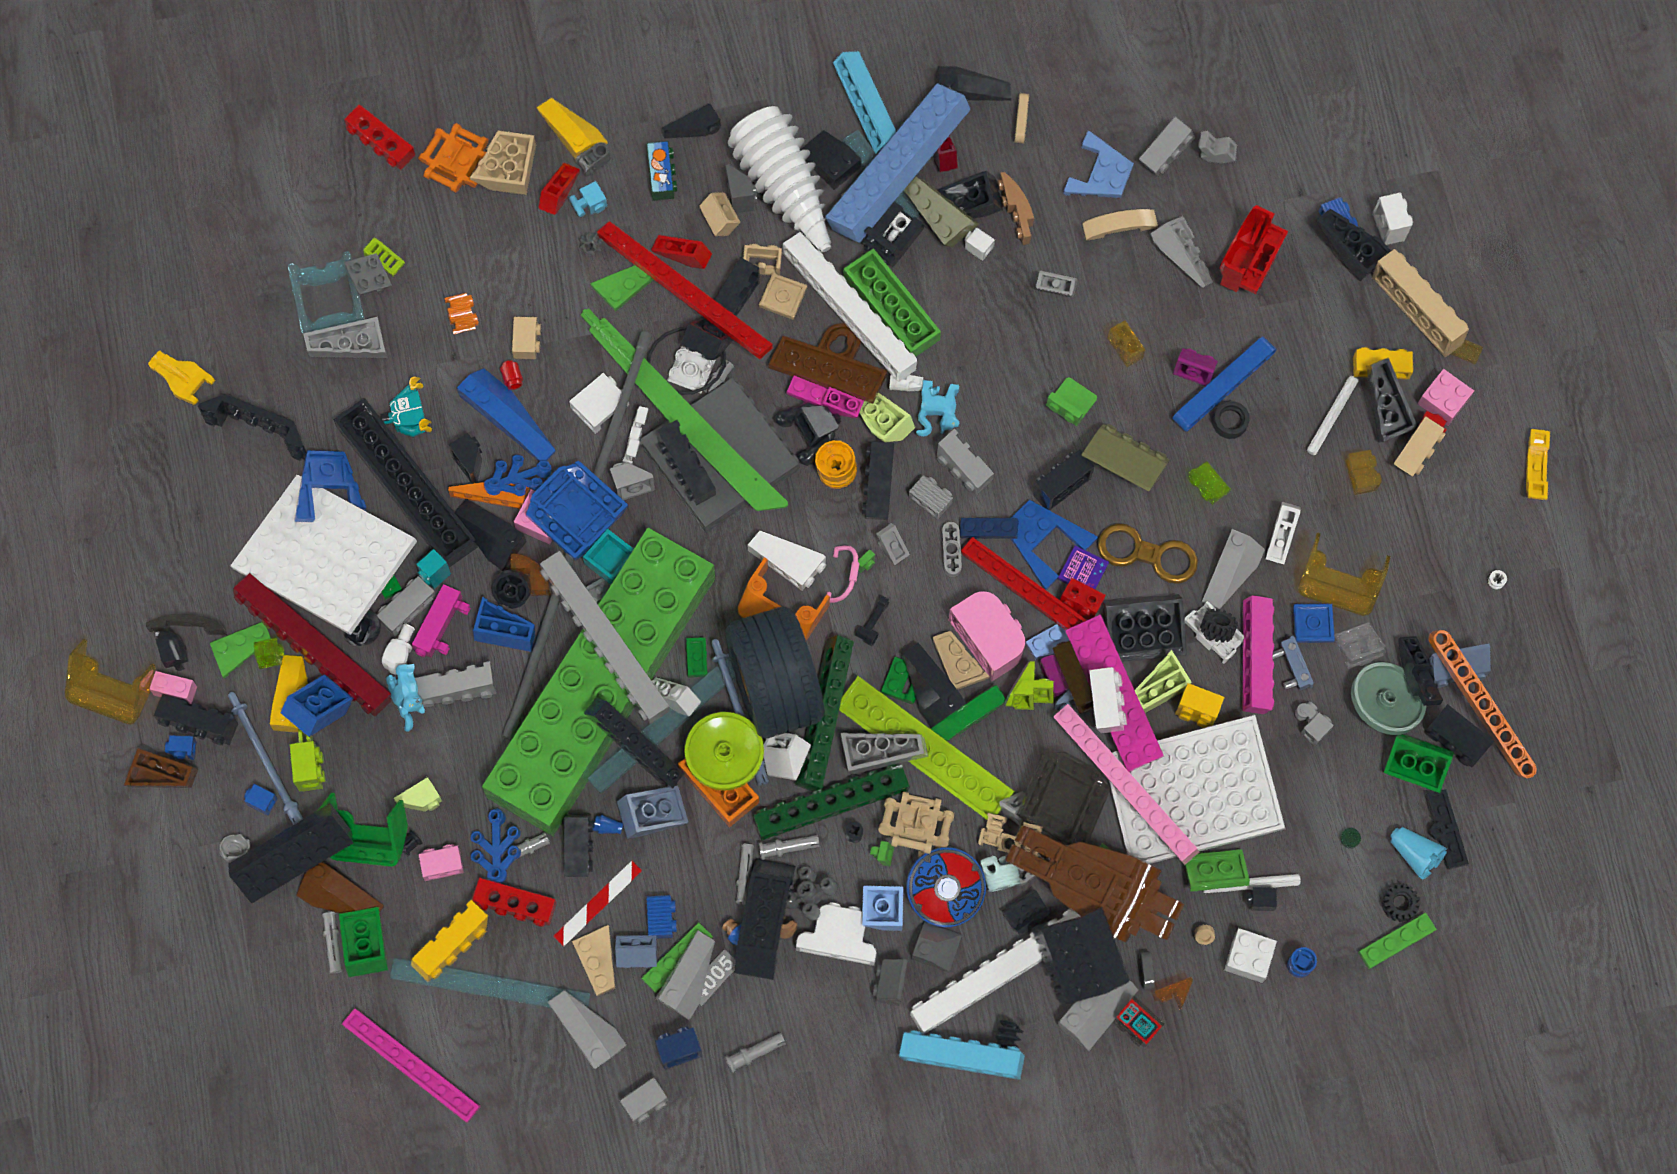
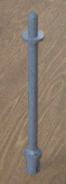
M713 639L712 646L716 657L712 658V661L719 664L735 714L745 717L725 660L729 657V654H723L719 641ZM764 761L755 776L758 786H761L762 783L763 785L769 783L764 768Z
M230 692L228 698L234 707L231 710V714L238 715L285 804L283 808L284 813L288 814L294 825L303 819L298 810L299 805L297 802L291 801L245 713L247 705L240 704L236 694Z

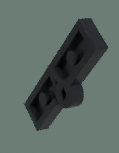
M1441 790L1440 793H1427L1426 797L1435 823L1430 828V836L1435 840H1440L1441 845L1447 849L1445 850L1446 855L1444 857L1448 870L1467 866L1469 862L1447 790Z

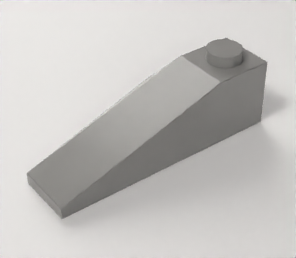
M1183 216L1167 222L1151 233L1153 242L1202 288L1213 283L1206 264L1199 258V247L1194 246L1192 241L1194 235Z
M698 930L655 998L688 1020H690L700 1004L715 942Z
M565 990L548 1002L593 1069H596L626 1046V1043L613 1026Z

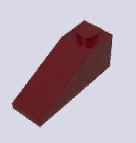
M948 136L933 154L940 172L958 168L957 150L950 136Z

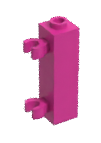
M443 584L412 643V647L417 655L432 657L435 650L447 655L450 650L448 648L449 645L440 642L456 610L468 615L471 609L469 604L461 602L463 597L460 591Z

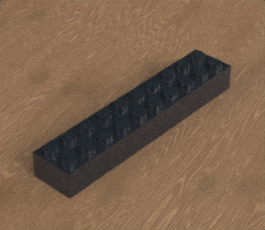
M365 398L333 419L337 429L428 546L432 550L434 549L447 562L449 568L478 548L476 539Z

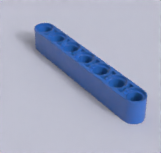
M1264 336L1261 337L1186 403L1172 419L1185 432L1189 431L1262 366L1277 349Z

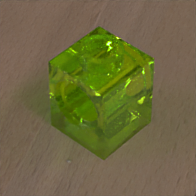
M277 638L254 642L255 658L259 669L282 665V656H285L283 645H279Z

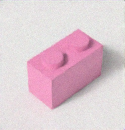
M155 671L149 690L154 696L161 697L163 694L184 700L191 705L197 686L193 680Z
M453 844L442 847L443 849L436 851L435 849H427L422 854H419L422 875L425 881L464 873L458 846Z

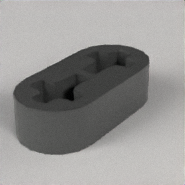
M1140 952L1143 989H1154L1155 981L1151 952Z

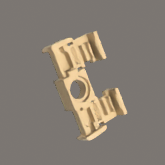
M988 813L986 828L981 830L978 843L983 846V843L997 846L998 850L1008 853L1009 849L1005 847V841L1009 838L1015 840L1016 836L1006 833L1001 834L1004 831L1002 829L1003 822L1006 823L1007 817ZM1023 823V825L1029 828L1037 829L1035 831L1039 833L1042 831L1041 826ZM1015 841L1016 846L1020 848L1022 846V849L1030 852V848ZM1033 851L1032 854H1034V855H1036V856L1039 857V853L1036 852V851Z

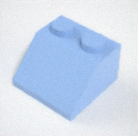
M863 886L862 926L878 930L902 931L903 887Z

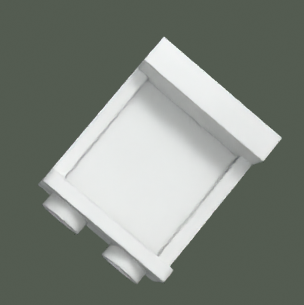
M604 373L569 401L571 409L595 434L601 430L600 425L615 413L623 390L616 386L617 384L611 376L607 377Z

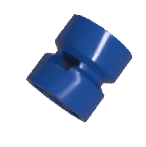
M1298 948L1288 958L1287 969L1294 977L1304 978L1316 967L1317 957L1309 948Z

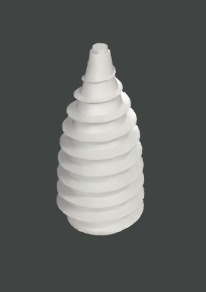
M776 106L766 107L748 115L736 124L730 133L728 145L734 148L733 157L741 160L740 168L743 171H749L747 176L751 178V182H756L755 186L758 193H765L763 201L773 204L772 211L774 213H784L782 218L784 222L795 223V230L802 231L818 250H821V252L828 251L831 248V240L825 225L826 219L823 218L822 214L825 204H820L818 198L824 190H815V184L819 181L820 176L810 175V172L815 167V163L805 162L810 155V151H800V147L805 140L803 138H794L799 128L797 126L788 127L792 120V115H782Z

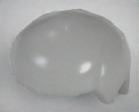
M242 834L229 835L223 838L220 843V855L229 863L250 851V841L245 839Z

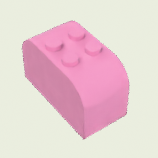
M977 592L952 607L948 621L984 672L990 676L989 679L994 681L1018 665L1022 658L1025 637L1021 631V624L1017 619L1014 620L1011 617V611L1006 604H1002L998 597L992 593Z

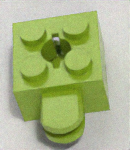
M298 729L299 743L290 744L293 783L299 792L323 789L322 782H326L324 770L322 771L321 763H324L323 753L320 752V747H317L314 743L312 736L308 737L306 735L307 742H305L304 733Z

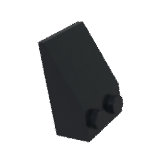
M825 130L800 149V151H810V155L805 162L815 163L813 170L833 190L838 188L861 168V158L848 145Z
M987 170L938 189L944 197L953 202L972 219L989 216L1003 210L996 177Z
M702 316L689 323L681 344L685 345V348L691 352L702 354L704 359L714 361L722 355L733 339Z

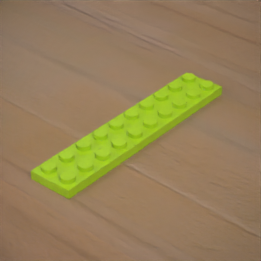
M857 676L843 695L839 710L869 733L922 735L925 738L928 757L908 762L988 820V813L998 815L1001 811L1000 801L1011 797L1015 792L861 677Z

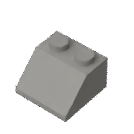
M618 463L613 468H610L615 492L622 500L655 490L653 475L630 463Z

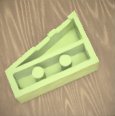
M1171 650L1152 673L1136 688L1135 692L1146 713L1184 692L1187 683L1191 684L1192 682Z

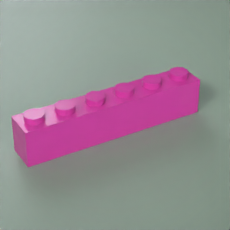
M1253 595L1243 600V711L1265 714L1273 710L1274 606L1273 599Z

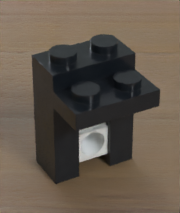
M894 201L874 228L868 226L864 231L867 235L862 241L865 246L864 250L869 252L874 248L887 266L894 267L924 230L925 226L915 216L913 218L907 214L903 207ZM900 221H906L905 227H897Z

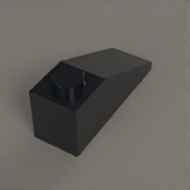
M708 103L662 127L663 137L667 139L712 135L721 129V120L712 105Z

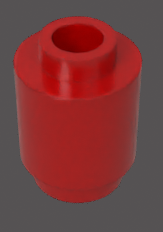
M512 360L504 362L503 366L500 367L505 386L509 390L520 388L523 385V378L518 363Z

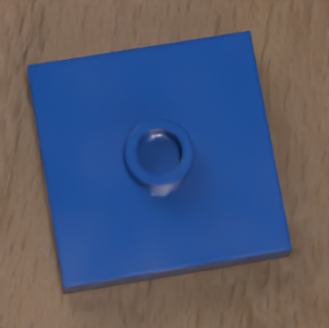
M1332 604L1293 605L1294 631L1297 643H1327L1335 641Z

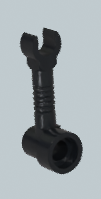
M884 596L880 598L865 628L860 626L855 635L870 646L875 644L879 635L878 632L872 629L890 603L888 602L889 599Z

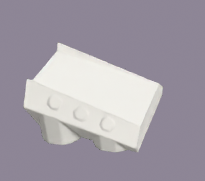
M681 346L675 355L676 360L670 369L667 381L691 390L702 388L707 382L716 359L714 361L706 360L702 357V354L691 352Z

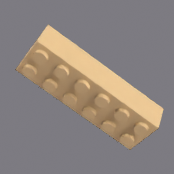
M1394 249L1377 262L1372 278L1435 347L1447 357L1462 346L1469 330L1466 322L1460 320L1453 308L1444 303L1441 295L1432 290L1429 282L1420 277L1416 268L1407 263L1403 254L1398 253Z

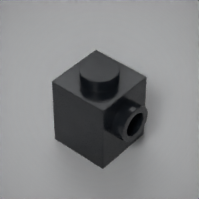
M1253 887L1250 893H1247V905H1250V911H1275L1277 908V888Z

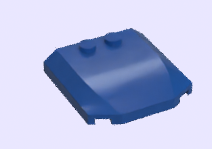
M577 461L575 464L559 467L532 494L526 517L576 561L622 516L628 508V504L580 461Z

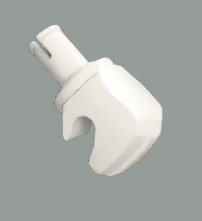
M403 624L398 639H391L382 656L384 668L397 675L396 667L406 664L408 653L412 651L409 641L415 629L408 624Z

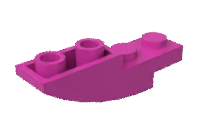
M793 376L787 390V395L800 399L804 403L809 402L818 406H827L831 413L845 417L857 418L864 403L859 398L831 387L829 389L797 376Z

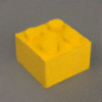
M1187 683L1175 715H1178L1184 721H1194L1202 728L1211 727L1218 716L1224 697Z

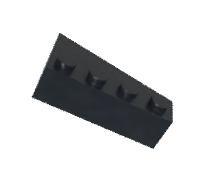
M675 420L657 430L659 441L657 447L662 455L665 454L668 460L666 461L669 468L676 471V479L679 484L685 486L687 490L685 493L689 501H694L697 506L715 496L716 488L705 468L699 466L701 463L696 452L690 451L689 440L686 434L681 435V425L678 420Z

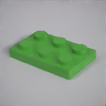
M1242 849L1197 854L1185 864L1190 892L1249 886L1250 884Z

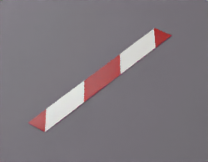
M631 861L569 920L554 937L564 947L642 870Z

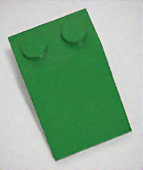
M379 907L339 914L344 962L348 977L387 971L388 963Z

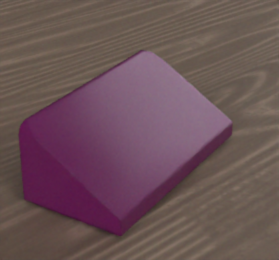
M1052 654L1042 658L1040 667L1045 679L1053 681L1054 698H1058L1068 690V685L1055 655Z

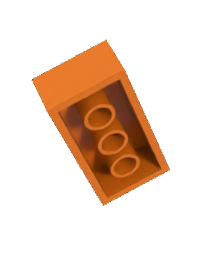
M686 759L678 764L679 768L684 772V776L729 828L759 804V796L748 784L732 790L712 789L700 783L692 775L687 766Z

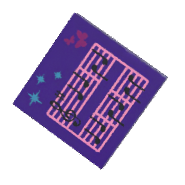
M1074 546L1058 580L1069 584L1071 578H1074L1096 590L1109 562L1082 548Z

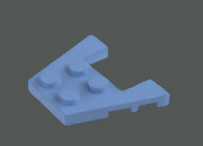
M1088 131L1082 148L1099 154L1088 183L1069 177L1063 194L1121 198L1133 168V163Z

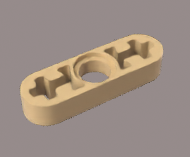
M1020 93L1015 133L1016 143H1024L1029 94Z

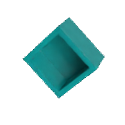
M607 529L583 556L584 564L609 584H612L634 549Z

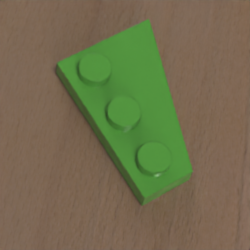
M634 265L590 284L617 311L654 279Z

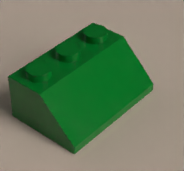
M1405 734L1397 735L1384 773L1440 793L1454 752Z

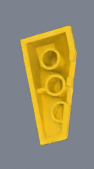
M553 98L537 107V110L574 159L598 142L608 144L596 127Z
M283 655L270 718V726L274 731L298 732L299 728L280 712L289 695L308 685L303 656Z

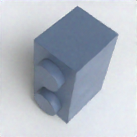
M656 935L616 936V967H657Z

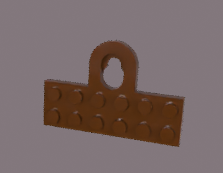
M845 323L829 327L818 347L783 336L769 363V369L790 376H797L828 389L829 387L872 404L887 376V370L854 360L860 349L861 340ZM839 336H845L848 339L847 350L839 354L832 352L830 349L832 342Z

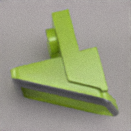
M1030 661L1025 665L1011 688L1004 705L1014 707V709L1034 710V703H1053V681L1044 678L1035 680V661Z

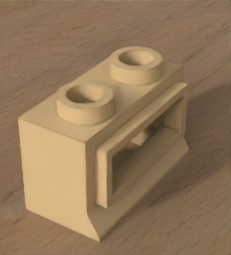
M757 244L745 245L744 259L749 261V257L777 260L776 266L758 263L756 266L759 267L760 274L772 275L775 273L780 275L782 248L773 245L768 247Z

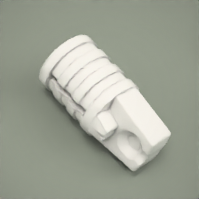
M890 374L889 390H922L923 377L908 375L898 382Z

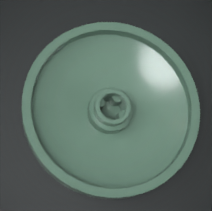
M1385 662L1370 664L1357 674L1352 683L1351 697L1357 713L1369 726L1379 732L1390 735L1408 733L1422 721L1425 715L1426 706H1423L1419 696L1412 695L1404 670L1397 665Z

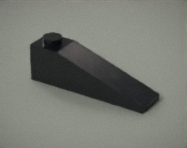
M938 66V84L964 95L967 101H1011L1010 82L957 66Z
M1332 209L1326 211L1316 220L1347 268L1359 281H1362L1376 268L1377 262L1391 252L1380 238L1372 236L1365 232L1364 228L1350 223L1349 219Z
M467 498L454 512L476 539L477 545L486 559L502 571H504L526 543L523 533Z
M919 643L902 653L913 684V691L919 704V711L931 728L967 704L957 688Z

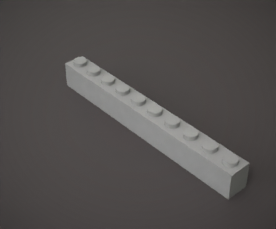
M558 551L541 562L540 574L545 581L549 580L552 586L550 588L556 596L560 595L563 600L561 603L565 610L572 612L574 615L572 619L577 627L581 626L584 629V637L589 643L593 642L595 645L594 651L598 657L605 659L607 662L605 666L610 674L614 672L617 676L616 682L621 689H626L628 700L632 705L636 704L640 709L638 713L642 720L645 721L647 719L651 724L670 712L667 702L562 553Z

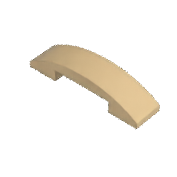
M1150 209L1110 213L1082 223L1086 241L1104 238L1105 234L1139 228L1140 231L1158 228L1155 212Z

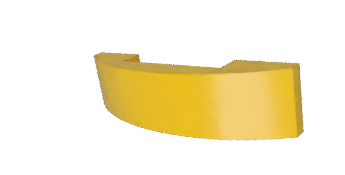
M1530 430L1526 466L1528 498L1548 499V482H1546L1550 431Z

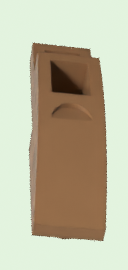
M1001 172L1000 180H997L999 191L1002 190L1003 196H1001L1002 206L1006 207L1007 213H1012L1013 221L1017 222V237L1021 239L1022 245L1030 244L1031 234L1029 226H1033L1034 222L1030 204L1017 183L1005 172Z

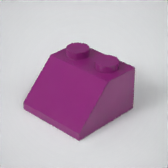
M1182 348L1173 374L1207 386L1211 381L1218 361L1214 360L1212 356L1198 354L1193 349Z

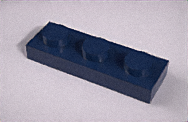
M961 518L960 537L1017 539L1019 520L1018 518Z

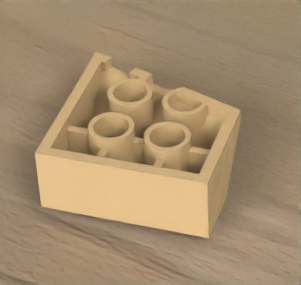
M497 131L487 148L486 154L478 163L476 171L472 173L470 180L489 190L527 195L536 148L535 137L533 135Z

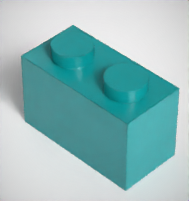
M434 549L416 564L419 570L417 573L421 579L433 589L451 575L447 562Z

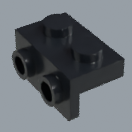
M1032 890L1004 909L1002 913L1013 931L1018 934H1024L1030 931L1031 926L1035 923L1046 920L1051 910L1045 906L1038 892Z

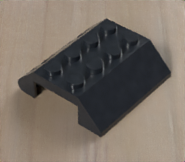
M1103 907L1085 911L1077 918L1049 926L1047 922L1031 928L1034 937H1038L1035 939L1037 944L1045 945L1040 950V953L1044 956L1042 958L1048 974H1052L1049 976L1051 981L1059 982L1054 987L1059 1003L1071 1004L1104 995L1130 982Z

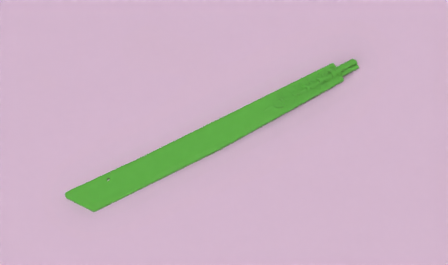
M589 308L587 310L584 309L580 316L591 326L589 329L590 333L628 375L636 349L605 318L599 320ZM643 358L635 384L670 423L678 420L681 425V435L686 434L689 443L754 510L764 511L786 508L788 506L787 500L754 470Z

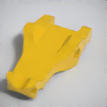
M158 351L148 363L153 371H156L167 381L175 397L193 405L199 401L193 395L204 382L210 385L215 382V379L195 362L177 361L161 351Z

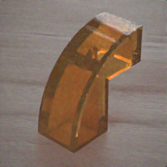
M511 554V569L530 574L531 596H550L548 580L545 581L540 574V565L526 556Z

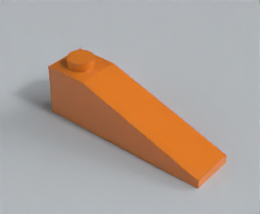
M485 482L451 486L448 489L450 497L467 498L472 501L521 509L529 493V487H526V493L523 496H517L501 491L498 495H490L484 488Z

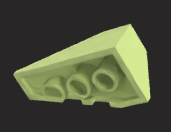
M878 393L873 404L864 401L859 412L871 433L884 442L901 441L915 428L911 415L880 393Z

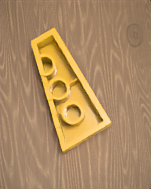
M472 900L466 904L468 908L463 914L458 912L453 917L454 919L450 923L449 928L443 927L435 937L437 939L435 942L430 940L412 958L411 966L427 982L432 978L436 979L439 977L446 965L450 966L457 960L456 956L459 953H465L472 946L471 943L476 938L479 940L485 935L488 916Z

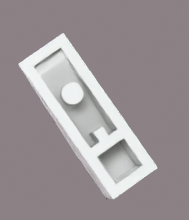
M1285 502L1281 503L1266 555L1267 560L1281 564L1285 563L1301 511L1299 506Z

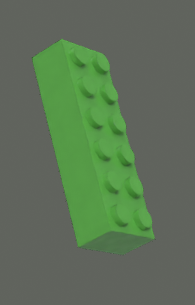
M874 248L844 268L843 277L846 279V282L857 291L862 301L864 300L868 303L871 311L879 315L882 323L892 330L893 335L904 343L909 353H913L916 357L940 341L941 331Z

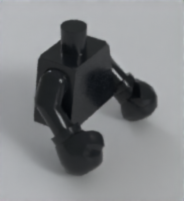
M809 402L794 409L782 410L776 414L775 418L776 423L781 427H790L795 420L810 446L809 450L802 451L798 456L799 462L805 466L812 465L815 462L816 453L823 444L834 440L835 432L839 428L838 424L841 423L840 415L831 414L827 406H818Z

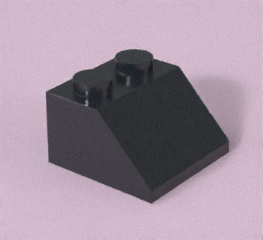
M466 433L451 443L449 448L454 461L471 484L478 483L482 450L479 447L480 443L475 437L471 438Z

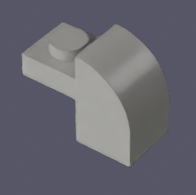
M1209 131L1201 132L1199 148L1202 150V159L1215 163L1235 161L1237 144L1230 137L1215 139Z

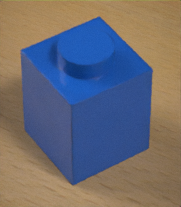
M256 784L249 788L244 796V801L248 806L267 816L278 800L275 794Z

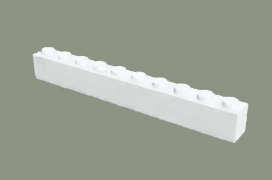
M799 232L783 243L782 253L898 382L916 370L917 359L915 355L911 352L909 353L904 343L893 335L892 330L888 326L886 327L882 323L878 314H874L871 311L868 303L864 300L862 301L857 291L853 287L851 288L847 284L846 279L835 271L831 262H827L824 259L822 252L815 249L810 239H807Z
M1069 909L1063 913V918L1051 920L1048 922V926L1080 917V915ZM1032 932L1030 938L1026 941L1021 939L1013 944V949L1009 951L1005 949L996 955L997 959L992 962L990 960L983 962L980 965V969L976 972L973 970L967 972L962 976L963 980L958 983L956 980L951 982L942 993L937 991L929 996V1001L924 1004L921 1001L914 1005L910 1013L912 1019L923 1035L1042 962V957L1044 956L1041 955L1040 950L1045 945L1037 944L1035 939L1038 937H1034Z

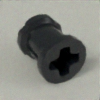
M858 822L849 823L846 827V839L852 843L860 842L863 836V826ZM852 829H854L855 832L858 831L857 836H855L854 833L851 834Z
M412 831L405 838L402 851L407 857L417 845L422 844V841Z

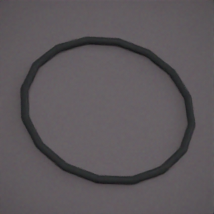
M679 327L668 331L658 338L647 354V361L651 362V354L661 340L667 335L678 331H686L687 327ZM723 352L722 367L717 377L709 384L693 391L677 392L680 395H691L711 387L719 380L726 367V352Z

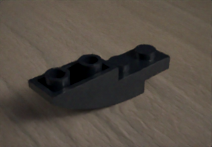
M1400 637L1398 642L1402 667L1412 695L1419 696L1423 706L1441 705L1443 698L1428 671L1431 664L1417 637Z

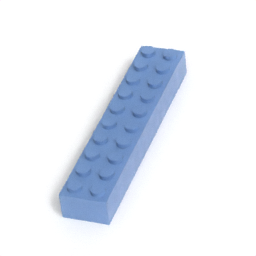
M939 84L935 85L826 215V219L833 231L858 243L862 241L866 236L864 231L868 226L872 228L971 110L964 95Z

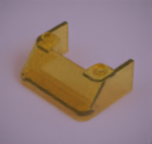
M1317 532L1299 583V593L1304 597L1325 604H1332L1334 607L1358 615H1369L1374 608L1387 575L1391 556H1386L1381 571L1370 568L1364 571L1362 578L1325 567L1327 557L1322 551L1317 550L1321 534Z
M83 639L69 654L65 698L76 706L125 724H134L151 691L149 689L154 677L155 664H151L141 676L137 677L133 681V685L98 673L99 665L95 659L86 656L87 640Z

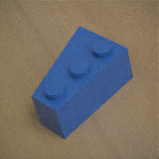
M482 597L473 629L474 641L531 652L536 635L535 625L516 614L503 610V607L496 606L488 602V599Z

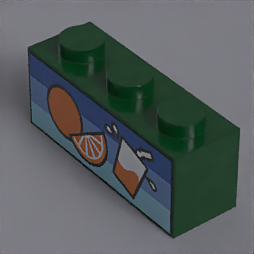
M668 141L646 143L652 200L675 199L674 192H678L677 182L672 179V175H676L675 164H671L670 160L674 158L673 147L669 148Z

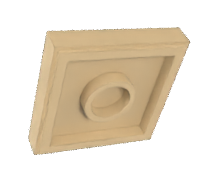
M773 273L759 307L794 320L807 290V285Z

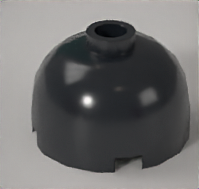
M508 569L497 575L492 586V594L497 603L508 606L511 609L525 604L531 593L529 578L525 573L516 569Z
M368 610L352 634L346 633L344 635L345 640L353 646H366L373 643L378 638L381 630L379 617L372 610Z

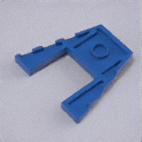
M307 451L294 522H314L315 512L312 488L347 489L348 502L366 511L365 502L361 499L358 484L354 481L353 471L345 452Z
M1031 500L1011 517L1018 518L1019 520L1018 538L1011 539V541L1018 548L1023 559L1028 563L1032 573L1045 590L1058 579L1059 575L1032 551L1056 527L1075 545L1084 550H1087L1098 539L1096 535Z

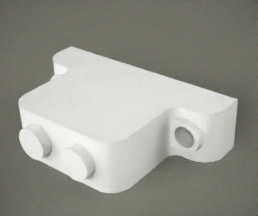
M829 903V905L822 906L815 932H803L797 939L796 951L873 966L875 963L876 950L873 947L874 945L863 942L865 926H862L863 912L857 907L849 906L847 909L842 908L837 903Z

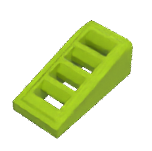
M373 238L363 250L365 256L375 253L379 255L381 252H384L379 259L385 271L391 276H394L405 264L400 257L376 238ZM389 256L390 258L386 261V263H383V261ZM395 260L396 263L390 269L389 266Z

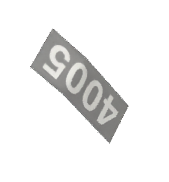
M725 949L708 967L700 1001L701 1006L734 971L735 958Z

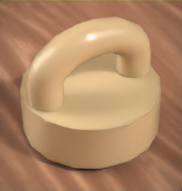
M1209 925L1197 927L1195 929L1196 941L1202 945L1212 943L1215 939L1213 927Z

